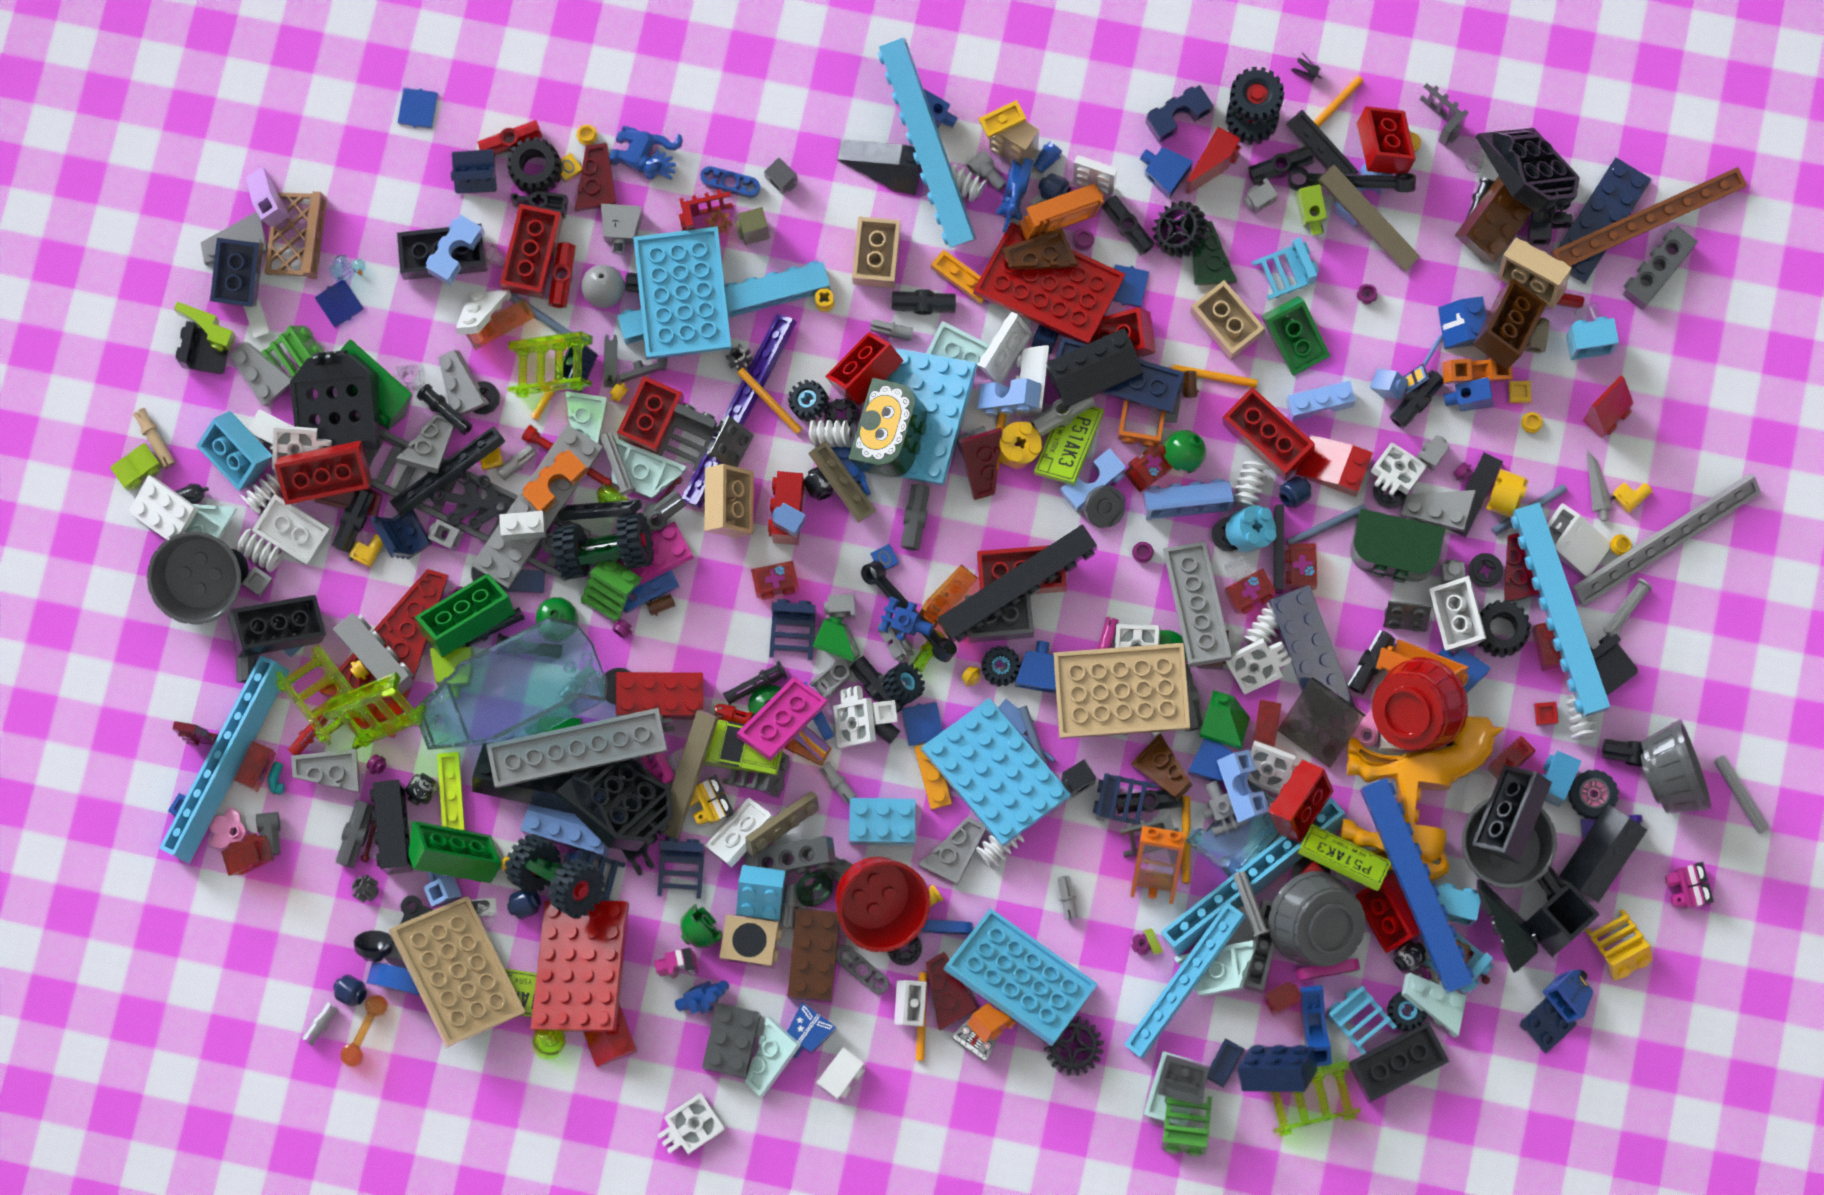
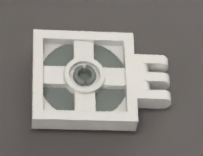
M274 425L272 469H275V462L278 457L324 448L323 446H331L332 441L317 439L318 428Z
M1391 442L1370 472L1379 477L1374 484L1376 487L1382 482L1384 485L1381 490L1385 492L1388 487L1391 488L1389 491L1390 496H1393L1397 489L1407 495L1426 469L1427 464Z
M1116 624L1115 648L1160 645V626Z
M1263 638L1231 653L1232 659L1226 661L1244 695L1283 677L1280 667L1290 663L1292 659L1289 655L1286 656L1288 652L1286 649H1282L1284 647L1282 642L1268 647Z
M860 685L842 689L840 691L841 704L833 706L837 748L845 749L876 742L872 699H863L862 687Z
M1254 741L1250 754L1256 770L1249 774L1248 783L1280 794L1282 786L1288 782L1292 776L1293 769L1296 767L1293 765L1296 756Z
M700 1092L664 1117L670 1127L657 1136L661 1139L668 1135L669 1138L663 1141L662 1144L664 1146L671 1142L674 1144L667 1149L669 1154L683 1146L689 1155L723 1132L725 1128Z

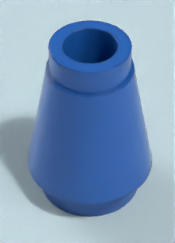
M1049 141L1047 145L1044 144L1033 167L1043 174L1044 171L1061 158L1060 155L1063 151Z

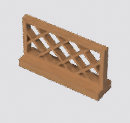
M314 191L312 194L277 192L280 198H286L292 202L286 208L287 212L296 207L301 214L293 221L286 218L289 224L281 231L277 228V225L274 228L270 226L264 273L266 275L305 276L309 279H317L327 197L321 192ZM304 199H310L309 207L302 211L298 204ZM302 218H305L307 220V227L300 232L295 224ZM293 227L298 234L288 241L284 234ZM282 237L287 244L277 251L274 248V244ZM302 238L305 241L304 247L297 252L292 245ZM290 247L295 255L286 262L281 254ZM279 257L284 264L279 269H271L272 262ZM299 258L302 261L301 270H292L289 265Z

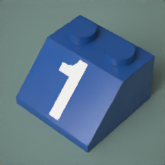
M1483 296L1460 299L1438 307L1444 349L1474 346L1473 343L1486 319Z

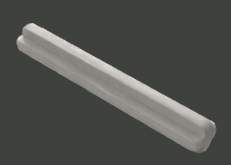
M1722 755L1716 758L1714 763L1757 832L1762 833L1766 831L1769 825L1726 756Z

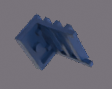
M413 509L403 517L397 514L393 518L377 516L371 518V522L391 558L396 556V558L401 557L402 559L407 558L409 560L432 544Z
M778 599L777 602H772L769 658H774V650L808 652V660H812L816 606L812 605L810 601H799V604L790 603V600ZM776 625L810 627V634L776 632ZM775 638L809 640V647L776 645Z
M1105 773L1104 779H1099L1097 792L1100 793L1099 801L1095 800L1092 813L1096 814V820L1104 821L1106 818L1139 825L1146 788L1155 789L1156 784ZM1121 782L1129 783L1123 817L1114 815ZM1133 786H1142L1136 819L1127 818Z
M665 838V841H660L659 851L661 853L657 896L662 897V888L697 891L696 899H701L704 844L700 843V840L687 839V842H678L677 838ZM664 863L699 865L698 872L664 870ZM663 875L698 878L697 885L663 883Z
M581 849L569 850L564 857L563 864L567 863L569 865V860L573 859L576 861V859H580L593 866L594 859L599 860L597 869L602 872V875L606 863L611 864L603 897L598 899L601 901H613L609 900L617 868L618 866L625 868L626 863Z

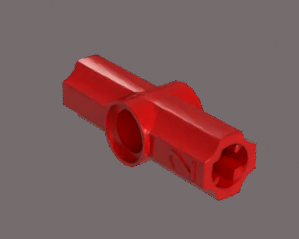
M537 120L515 128H505L499 134L477 141L480 150L493 149L495 156L506 151L512 152V147L517 148L519 141L522 143L526 142L525 138H530L533 141L534 137L541 139L543 136ZM509 136L515 137L512 143L505 142Z
M562 242L557 244L548 305L554 308H567L570 284L573 280L572 270L576 245ZM560 272L568 273L564 279L557 278Z

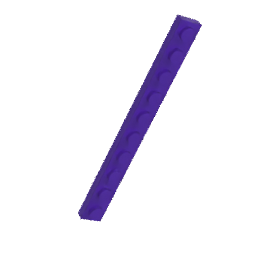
M779 314L776 315L747 371L762 387H764L797 323L792 318ZM742 380L724 417H732L742 426H744L759 397L744 380ZM706 452L682 496L686 504L700 509L705 501V468L722 464L715 457H708Z

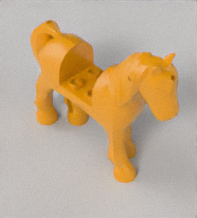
M1467 716L1465 726L1459 736L1452 741V746L1437 750L1424 749L1412 751L1402 756L1373 752L1365 748L1359 738L1348 737L1346 757L1348 758L1347 776H1359L1366 783L1384 778L1395 779L1398 802H1401L1405 814L1402 816L1405 823L1409 822L1414 835H1411L1414 844L1418 843L1420 846L1422 863H1426L1429 867L1431 875L1428 877L1430 882L1441 879L1449 872L1450 866L1444 852L1447 831L1437 827L1416 825L1419 819V809H1416V804L1420 801L1421 789L1448 790L1453 782L1485 764L1487 758L1492 755L1495 736L1503 730V727H1494L1491 720L1487 717ZM1343 818L1340 838L1352 841L1359 847H1373L1376 850L1370 852L1389 860L1378 832L1364 830L1358 827L1352 820ZM1438 858H1439V863H1438V864L1433 863L1434 861L1438 860ZM1390 865L1388 871L1394 872L1392 865Z

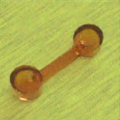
M372 995L366 1000L365 1009L367 1014L352 1044H347L341 1050V1060L348 1067L353 1068L361 1064L363 1052L360 1046L374 1018L384 1015L388 1009L387 1001L380 995Z

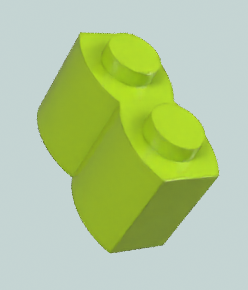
M143 443L127 456L114 463L110 469L127 491L130 489L133 491L142 485V481L148 475L156 476L160 472L159 469L162 465L148 445Z

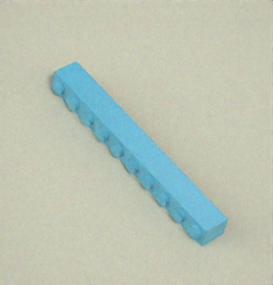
M900 38L879 46L880 52H878V57L881 64H885L887 69L885 73L886 80L889 85L892 84L895 91L892 93L895 104H899L902 112L899 113L902 124L907 125L909 132L906 133L909 144L914 145L916 152L913 153L916 164L921 165L923 172L920 175L924 185H928L930 191L927 193L931 205H935L937 210L934 213L938 225L942 224L944 233H942L945 245L949 244L950 248H954L976 240L908 43L905 38Z
M812 261L807 263L805 267L798 268V266L787 268L782 273L770 272L765 275L766 277L758 279L757 277H751L743 283L737 284L732 282L726 284L725 293L728 318L814 296L819 289L827 288L830 290L824 262ZM628 309L618 315L625 345L644 340L641 309L635 311L634 309Z
M1538 502L1515 509L1512 514L1513 517H1511V523L1513 528L1518 530L1520 536L1518 537V543L1521 550H1525L1527 556L1525 564L1527 569L1532 571L1534 589L1539 591L1541 610L1546 611L1548 617L1546 625L1548 630L1553 632L1555 638L1553 639V645L1556 652H1560L1562 658L1560 660L1561 669L1568 675L1567 686L1570 693H1574L1576 712L1581 713L1582 718L1607 711L1610 708V704L1541 504Z
M260 655L159 849L190 864L290 670L276 661Z
M1331 797L1324 805L1313 825L1334 834L1341 828L1343 818L1347 819L1346 813ZM1281 836L1236 873L1246 872L1255 896L1304 857L1298 854L1303 840L1299 843L1288 837ZM1236 873L1161 931L1165 943L1177 957L1202 938L1227 902L1237 909L1244 905L1234 879Z

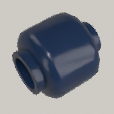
M1053 173L1049 174L1046 178L1043 177L1038 185L1040 195L1045 200L1071 192L1068 180Z
M1298 476L1292 477L1280 487L1279 498L1287 507L1297 508L1311 497V484L1308 480Z
M521 889L510 895L507 908L511 915H515L518 919L522 920L538 913L541 899L538 893H528Z
M345 975L334 983V997L337 1001L349 1007L360 1005L367 996L365 983L352 975Z

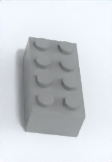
M353 612L350 613L333 630L396 700L415 684L411 679L414 675L403 662L398 664L400 659L389 646L383 647L386 643L375 630L369 631L371 626L361 614L356 616Z

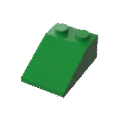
M1299 296L1261 315L1269 335L1293 376L1330 357L1329 351L1305 301Z

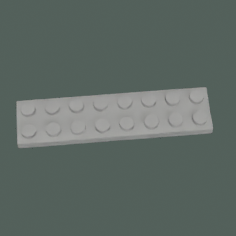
M567 424L527 484L530 481L534 482L539 477V473L546 466L550 467L555 462V457L562 451L566 452L569 449L589 471L604 448ZM585 475L574 486L564 479L555 480L551 484L550 492L556 497L557 502L544 514L546 533L557 518L558 512L564 508ZM522 490L506 514L533 512L536 510L524 499L522 495L524 490ZM499 524L472 563V567L484 575L490 574L497 583L509 589L542 538L503 541Z
M658 708L487 744L495 788L667 752Z

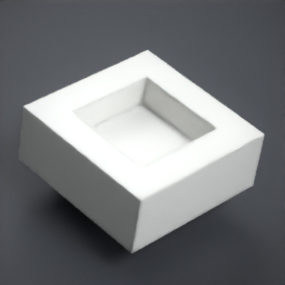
M895 700L872 703L875 725L898 722Z

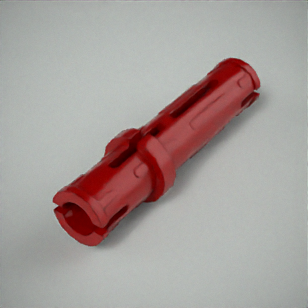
M329 699L304 731L301 730L299 732V737L287 750L293 755H300L309 744L315 741V736L340 707Z

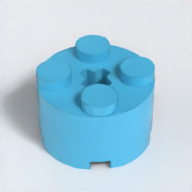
M1253 505L1232 513L1225 526L1229 543L1232 546L1235 545L1238 551L1243 553H1249L1266 547L1276 539L1275 521L1271 510L1266 507Z

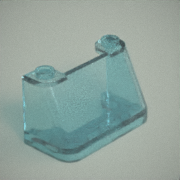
M1248 780V786L1252 792L1263 791ZM1263 791L1268 807H1270L1271 803L1276 799ZM1268 812L1255 819L1247 820L1248 825L1238 827L1237 831L1231 829L1229 830L1230 834L1226 835L1223 833L1216 838L1211 828L1220 826L1221 823H1215L1214 821L1206 831L1202 828L1192 830L1186 842L1219 872L1229 878L1268 848L1280 834H1278ZM1229 818L1225 819L1226 823L1230 822Z

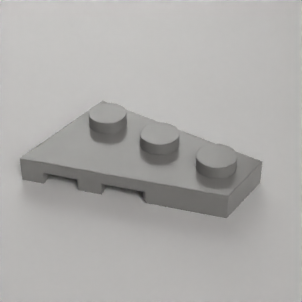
M257 211L200 242L205 265L214 263L217 238L264 243L263 253L267 252L263 224Z
M249 342L242 343L230 354V357L262 406H268L290 387V381L293 377L284 373L283 369L278 365H274Z
M453 350L438 357L449 406L463 416L489 404L487 399L482 397L479 391L481 388L478 383L472 379L470 375L471 370L460 351Z
M435 413L421 429V433L408 444L407 449L398 455L396 463L438 474L454 426L441 414Z
M1476 490L1407 494L1401 516L1464 532Z
M356 749L291 756L293 778L360 793L358 754Z
M967 817L918 865L958 885L987 828L982 823Z

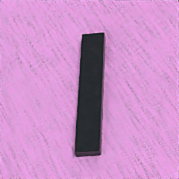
M494 426L444 461L439 468L438 474L429 472L389 502L398 514L403 517L506 442Z

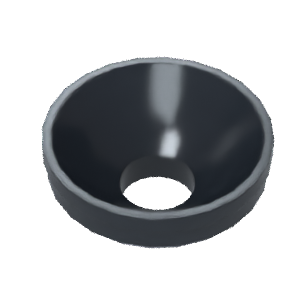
M366 931L360 933L354 939L355 952L366 961H382L383 958L393 951L394 941L390 934L383 931Z

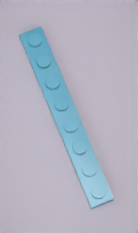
M1227 902L1128 1038L1124 1044L1140 1058L1146 1056L1246 918L1245 914Z

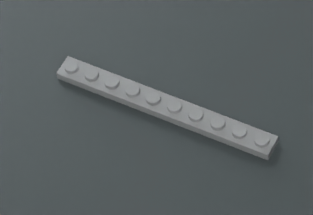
M1751 473L1574 585L1572 588L1578 602L1585 606L1759 495L1761 491L1755 476Z

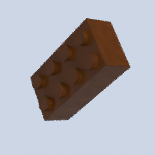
M1498 176L1454 236L1483 262H1496L1532 214L1533 210L1514 199Z
M1512 279L1496 297L1473 345L1502 367L1508 369L1522 355L1547 303L1515 279Z
M796 909L788 999L832 1003L840 927L837 912Z

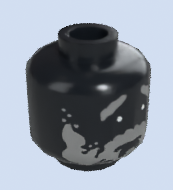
M816 467L808 471V475L804 479V485L809 496L818 501L832 496L834 489L820 469Z
M423 772L421 775L415 774L405 788V792L409 795L408 800L417 806L420 803L429 804L438 790L435 785L437 781Z
M1410 940L1394 951L1395 958H1393V961L1400 971L1412 973L1426 962V949L1420 942L1415 943Z

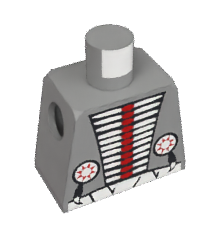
M969 1018L953 1034L952 1039L986 1063L998 1038L996 1040L991 1038L984 1043L967 1025L970 1020Z

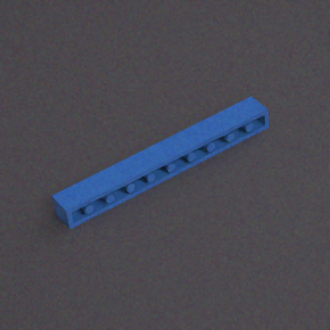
M1387 778L1362 787L1360 792L1446 995L1471 985L1474 978L1473 971L1470 966L1466 967L1463 960L1466 956L1462 946H1457L1455 937H1457L1453 925H1449L1446 917H1448L1447 910L1444 904L1440 905L1438 901L1439 891L1435 883L1431 884L1428 876L1431 873L1426 863L1423 864L1421 861L1422 851L1419 844H1414L1411 837V835H1414L1409 822L1405 823L1402 816L1405 814L1401 802H1396L1394 797L1396 790L1393 783H1388Z

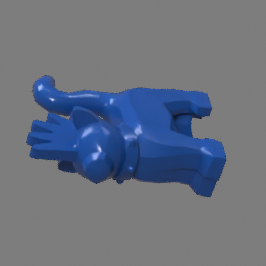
M622 126V131L617 133L616 142L620 144L628 142L630 145L627 151L612 149L609 157L611 165L625 164L631 169L638 170L639 173H644L648 180H653L656 175L672 180V176L668 173H676L675 170L670 168L676 167V163L669 162L673 160V157H665L666 152L660 154L659 150L652 157L649 154L655 144H659L666 150L672 151L681 148L683 144L682 136L677 134L675 141L670 142L664 136Z
M1024 158L1022 165L1013 160L1011 169H1009L1004 197L1000 207L996 210L997 215H1002L1005 218L1002 231L1004 233L1008 229L1010 219L1015 218L1019 221L1022 219L1020 205L1027 191L1033 165L1032 159Z

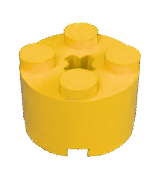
M1013 422L1002 430V437L999 440L1000 455L998 460L1002 464L1015 469L1027 466L1038 456L1042 449L1039 432L1029 422ZM1015 443H1019V444L1021 445V447H1020V446H1017V447H1016V446H1015Z
M1500 469L1486 510L1510 518L1513 517L1514 510L1520 508L1519 505L1521 499L1524 498L1528 480L1523 476Z

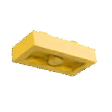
M1017 100L979 118V123L988 139L1026 121V116Z

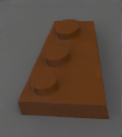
M1062 228L1002 249L1010 270L1071 268L1078 266Z
M1161 733L1131 763L1134 769L1177 801L1192 787L1190 780Z

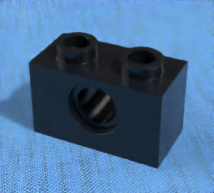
M1085 759L1064 771L1061 778V783L1067 792L1071 793L1073 798L1093 786L1096 781V776Z

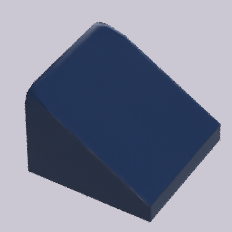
M1039 324L1031 347L1049 346L1048 354H1051L1059 333Z

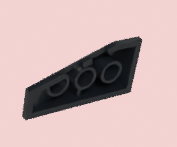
M841 139L837 161L871 177L876 182L884 184L894 192L916 196L921 165H917L913 153L916 152L914 146Z
M1482 879L1477 880L1479 897L1489 917L1493 916V930L1496 935H1501L1502 951L1513 973L1517 972L1538 953V944L1540 943L1536 931L1532 932L1529 924Z

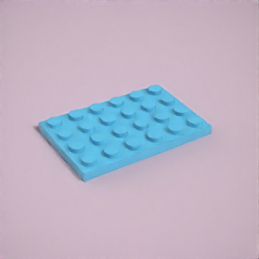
M718 227L633 237L647 360L732 349Z
M896 348V351L904 361L896 371L889 375L887 381L907 386L921 400L927 411V426L925 433L920 439V452L916 455L909 471L899 477L944 486L978 365L975 362Z
M990 698L921 747V751L1002 847L1071 797V793L1067 792L1060 780Z
M991 908L943 969L1051 1046H1053L1098 984Z

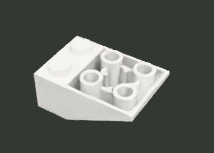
M1561 503L1547 523L1556 551L1562 562L1587 578L1592 575L1610 549V541L1580 514Z

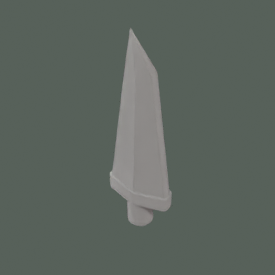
M1587 450L1592 512H1599L1601 522L1608 521L1607 511L1612 510L1613 507L1598 462Z

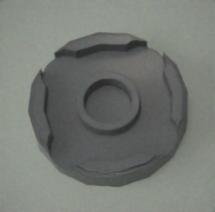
M1109 485L1095 487L1085 499V517L1090 523L1099 528L1116 525L1125 513L1124 496L1119 490Z

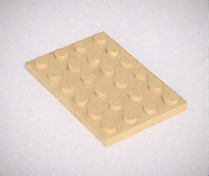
M1184 643L1053 652L1060 739L1190 730Z
M468 896L389 929V933L446 1048L525 1013Z

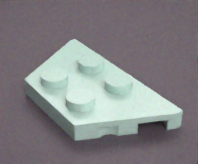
M615 438L631 484L636 488L634 493L653 500L687 470L685 465ZM612 469V483L619 486Z
M193 504L199 509L186 532H204L220 539L238 509L234 507Z
M1251 940L1225 946L1194 988L1197 994L1204 997L1242 989L1256 948V942ZM1189 954L1176 956L1175 961L1181 966Z

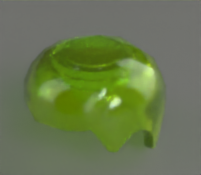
M603 484L596 493L598 502L629 500L624 495L620 496L619 491L611 485L603 488L605 486Z
M536 1031L532 1038L534 1053L539 1058L545 1060L557 1058L566 1043L563 1031Z

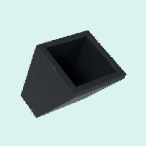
M1569 882L1526 922L1529 924L1532 932H1537L1540 945L1554 957L1600 914Z

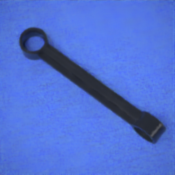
M1295 167L1289 173L1288 185L1295 191L1307 186L1319 184L1323 186L1318 179L1324 173H1309L1303 167ZM1296 173L1303 174L1306 182L1301 185L1295 184L1291 180V176ZM1399 173L1395 176L1344 174L1355 187L1389 188L1404 193L1416 190V176L1411 173Z
M872 561L862 567L861 576L867 584H876L888 598L893 597L900 600L897 608L899 606L907 609L909 602L885 577L886 570L881 562ZM871 567H872V568L875 570V572H876V576H877L876 578H874L873 575L871 574V570H870ZM934 629L930 636L922 634L933 646L932 653L939 661L949 662L957 652L955 643H951L948 638H941Z

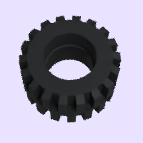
M534 137L533 141L530 138H525L526 142L524 143L519 141L517 143L518 147L515 148L513 146L511 149L512 154H508L507 157L509 160L507 162L508 173L514 184L522 192L525 190L530 195L536 191L549 192V187L554 189L556 187L555 181H560L559 174L562 173V162L554 146L551 143L548 144L545 139L540 141L539 137ZM540 157L546 160V166L539 174L528 175L524 173V166L530 159Z
M1496 600L1493 604L1489 603L1480 612L1486 639L1480 642L1478 646H1482L1485 653L1490 652L1492 653L1491 656L1496 657L1500 655V658H1505L1506 655L1512 656L1515 652H1519L1530 636L1531 623L1528 622V614H1524L1525 609L1517 607L1518 603L1513 602L1511 604L1509 600H1504L1503 602ZM1496 618H1504L1510 621L1514 627L1513 637L1503 640L1494 636L1490 629L1491 621Z

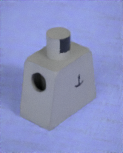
M601 204L605 242L613 243L612 253L624 254L625 244H634L633 237L638 235L643 216L642 207Z

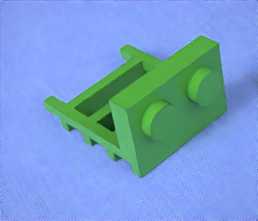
M305 325L289 326L288 330L280 334L276 341H272L267 349L261 351L269 361L280 367L271 354L274 350L291 374V377H294L298 370H296L280 347V343L283 342L300 368L307 358H313L315 353L325 352L324 348L313 338L312 331Z
M606 560L599 562L590 572L591 576L587 580L588 584L584 588V594L580 599V603H587L612 619L613 624H615V621L620 620L629 595L640 584L642 577L616 561L609 562Z
M1208 1096L1207 1103H1202L1201 1106L1167 1097L1162 1150H1166L1169 1154L1186 1152L1189 1156L1200 1157L1201 1154L1205 1155L1208 1145L1212 1106L1211 1096ZM1171 1106L1206 1110V1116L1170 1112ZM1170 1119L1201 1122L1205 1123L1204 1129L1169 1125Z

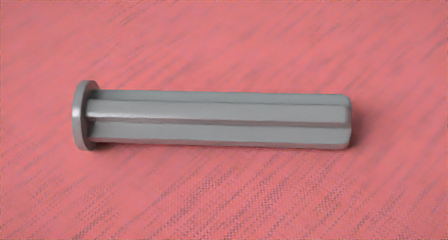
M611 432L603 434L601 440L619 485L620 496L630 494L636 488L631 484L615 438Z
M1641 578L1637 580L1638 584L1603 628L1606 634L1613 636L1619 630L1645 594L1653 589L1649 583Z
M1246 872L1236 873L1234 879L1254 931L1253 937L1268 933L1270 930L1265 926Z

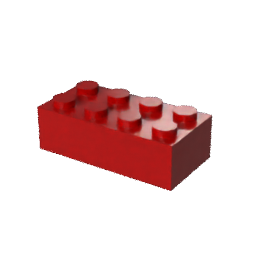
M519 204L500 280L502 290H510L512 293L544 299L563 223L561 212Z
M1253 387L1223 416V425L1284 480L1315 450V443Z
M362 440L278 457L275 462V469L285 505L368 489L372 482Z
M1050 545L977 551L980 590ZM1066 572L1060 573L1059 578L1053 583L1048 584L1046 582L1040 586L1041 590L1036 594L1066 592Z
M616 672L615 717L658 708L660 715H663L664 719L694 720L697 710H703V673Z

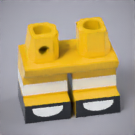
M716 774L708 778L707 781L696 785L689 808L701 803L703 809L693 814L698 826L708 822L714 824L734 814Z

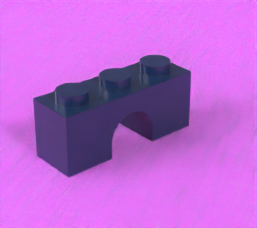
M1200 85L1195 88L1191 86L1183 92L1182 96L1178 98L1173 97L1160 109L1156 107L1149 111L1148 116H1146V125L1157 142L1161 143L1177 133L1178 126L1173 120L1176 114L1187 113L1196 122L1213 111V104Z

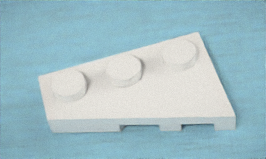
M510 290L475 291L469 293L456 326L458 335L479 333L491 320L490 315L502 308L501 303L504 300L508 301L512 297Z

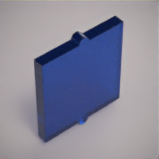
M344 279L333 286H328L327 290L314 297L334 328L347 320L350 321L351 317L364 310Z

